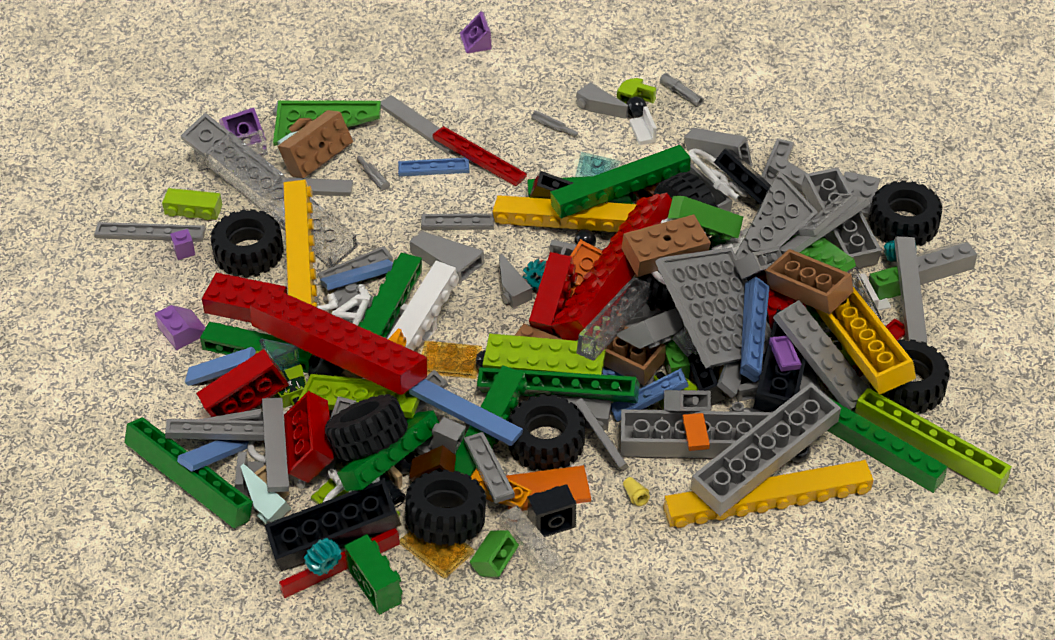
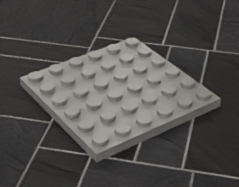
M732 247L661 257L655 261L658 271L663 277L667 290L672 296L675 307L681 315L684 326L687 328L692 343L696 347L705 368L741 361L745 283L748 280L747 278L741 279V276L736 271L734 261L738 259ZM767 319L763 356L766 355L772 332Z

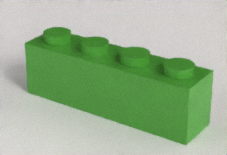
M673 196L668 215L669 219L675 220L694 214L707 235L715 236L717 234L720 235L719 239L730 241L731 238H739L743 216L685 196Z

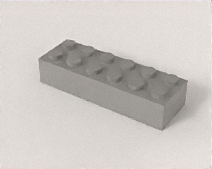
M839 167L804 175L801 189L807 201L818 213L840 194H852ZM861 211L825 235L829 242L854 258L856 266L850 270L878 263L882 250Z

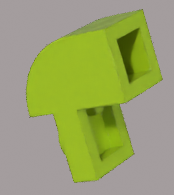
M641 78L628 79L618 88L617 99L627 103L631 97L638 96L646 102L654 103L656 100V87L643 84V79Z

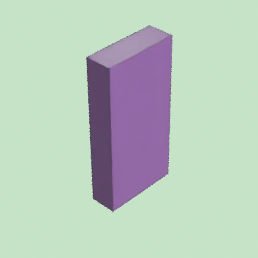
M788 336L770 337L769 344L781 372L800 369V360Z

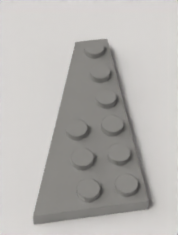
M780 171L774 178L735 254L737 259H741L753 252L774 247L780 248L818 213Z

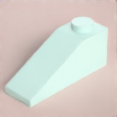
M242 464L240 467L254 508L259 512L257 517L265 524L268 521L273 522L281 519L291 509L289 504L276 492H268L267 484L245 464Z

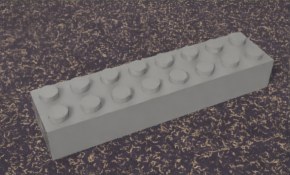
M809 383L693 474L690 489L721 516L836 424L839 420L841 407L813 383Z
M621 409V456L715 458L772 412ZM703 413L710 448L707 450L689 451L683 415Z

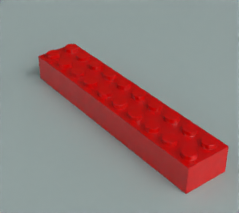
M668 193L655 194L652 197L639 199L635 208L628 214L626 221L619 226L616 235L610 239L609 245L602 250L599 259L593 263L592 269L583 277L584 280L575 288L574 294L565 302V307L556 315V319L551 325L563 340L574 341L593 336L635 275L633 268L621 249L624 233L657 225L662 220L667 219L672 202Z
M273 291L250 306L251 324L253 327L399 395L404 394L427 377L426 356L282 291Z

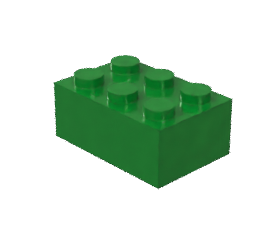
M366 534L345 545L348 571L377 613L381 615L402 604L401 595H403V591L400 587V575L396 570L393 571L391 569L388 558L385 555H381L377 542L375 540L371 541Z

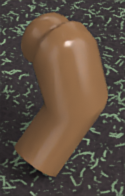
M299 118L289 130L291 132L299 131L313 120L311 118Z

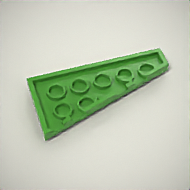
M278 100L273 145H278L280 139L292 133L289 128L299 118L315 120L327 110L341 112L347 127L380 119L381 101Z
M799 234L790 237V238L788 239V241H786L784 244H786L787 242H789L790 240H792L793 238H795V237L798 236ZM824 237L799 252L845 272L856 266L854 258Z

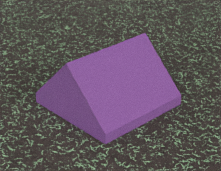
M480 11L460 32L467 54L492 50L491 31L484 12Z

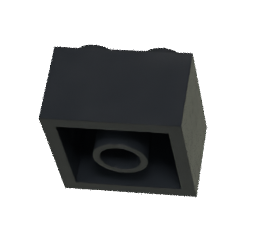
M567 484L527 496L528 522L537 540L576 528V501Z

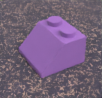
M254 107L219 120V123L247 146L266 140Z
M170 305L155 313L159 330L175 350L200 339L206 328L191 309Z

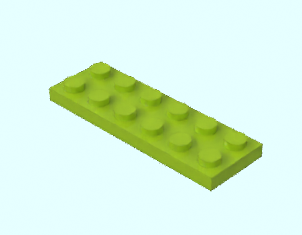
M489 333L483 368L501 369L502 365L515 370L602 375L606 343Z
M317 374L310 375L298 399L299 401L310 391L328 400L329 410H333L338 396L359 402L369 399V397L390 394L397 398L405 418H413L421 400L409 394V390L399 395L367 379Z

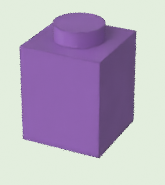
M188 229L170 233L173 249L178 260L196 255L193 240Z

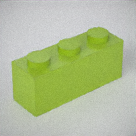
M168 188L162 202L165 215L203 218L205 220H217L223 206L220 193Z

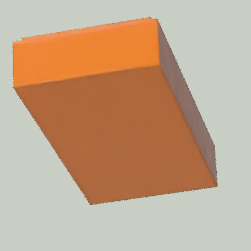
M684 414L683 424L689 451L709 449L710 443L704 414Z

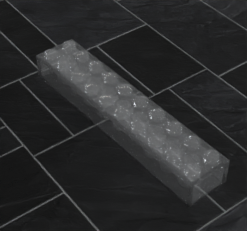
M229 132L204 153L207 166L258 209L265 212L266 215L269 214L274 217L279 226L285 230L284 182H289L290 180L236 135ZM310 198V202L313 205V213H310V216L314 222V230H311V235H314L315 240L312 252L314 251L315 257L328 268H332L358 247L356 235Z

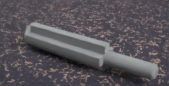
M537 110L531 116L532 120L534 119L560 132L564 131L575 137L578 135L577 131L566 127L563 122Z
M361 156L357 157V160L364 168V172L382 191L390 187V183L371 163H367Z

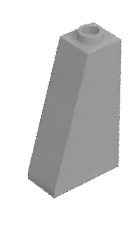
M692 128L684 136L687 151L700 149L717 158L726 148L734 151L750 167L753 166L747 137L699 128Z
M424 231L410 240L411 254L422 257V261L430 266H433L435 261H439L455 267L459 277L458 284L484 264V251Z

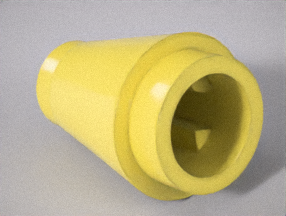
M632 477L624 480L623 486L632 504L637 506L645 505L650 499L649 490Z

